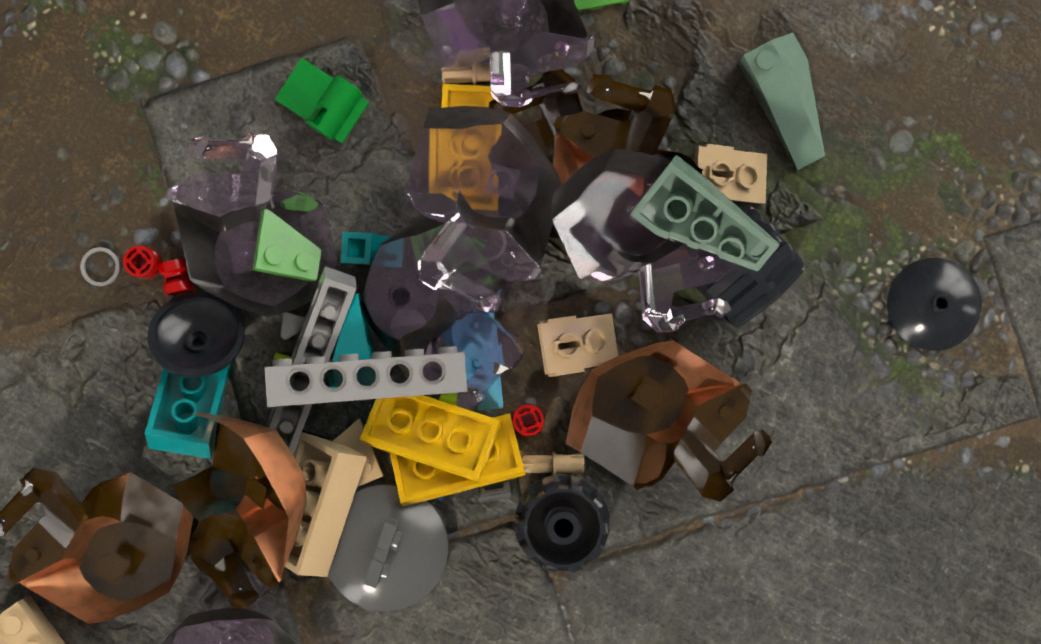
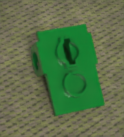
M303 58L300 59L274 99L305 119V123L333 142L337 140L342 144L370 104L368 100L363 98L364 94L353 84L338 75L334 78L330 77Z

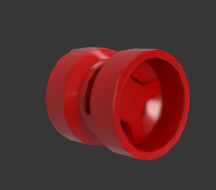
M133 246L127 250L123 258V265L127 273L144 279L153 278L158 275V264L162 263V258L158 252L143 246Z
M185 258L158 264L159 273L164 276L165 283L162 287L165 296L186 293L196 289L195 283L189 278Z
M529 403L519 406L513 415V425L516 431L524 436H532L540 432L544 424V417L540 408Z

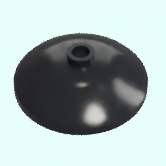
M925 258L912 262L896 275L887 295V314L896 333L908 344L929 351L946 350L962 343L975 329L981 314V295L974 278L961 265L944 258ZM939 297L945 302L942 309L936 306V300Z
M189 293L170 300L156 312L150 322L147 337L151 354L162 368L178 376L198 378L215 374L226 368L236 359L244 344L245 329L240 313L231 303L209 293ZM199 343L204 344L202 347H194Z

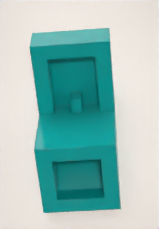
M343 232L340 263L371 266L380 245L392 236L362 232ZM405 237L390 242L380 267L413 269L415 238Z

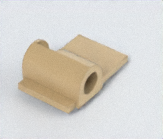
M713 144L695 147V164L703 169L702 175L727 198L736 202L766 203L767 154L733 150L734 147Z
M612 313L577 319L576 315L543 320L540 321V324H537L545 375L548 374V377L585 372L584 368L600 366L618 356Z

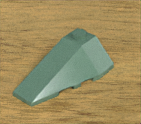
M792 32L770 40L744 54L739 60L738 65L796 171L824 157L825 152L809 63L794 33Z
M677 155L671 160L630 214L657 236L680 241L687 244L688 247L696 250L698 248L718 255L721 259L755 271L760 270L780 245L702 174Z

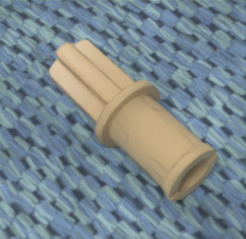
M472 60V64L442 66V81L444 84L473 83V85H476V82L504 81L503 61L497 63H475Z
M552 452L551 455H525L522 457L525 473H551V476L556 474H584L583 454L563 455Z

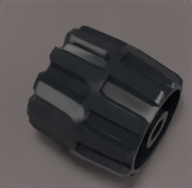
M749 205L743 206L740 209L780 244L759 271L721 259L718 255L699 248L698 250L695 249V258L683 261L681 264L682 271L712 306L716 302L715 309L736 328L745 325L777 301L800 277L805 269L802 258L794 252L795 248L791 243L782 239L780 231L773 224L769 223L761 212Z
M556 474L535 482L523 494L515 511L514 530L521 549L529 559L533 560L544 570L553 573L556 571H571L574 573L583 570V566L594 559H598L604 551L610 533V515L605 500L589 482L573 475ZM566 518L572 522L566 529L558 530L554 528V524L559 519Z

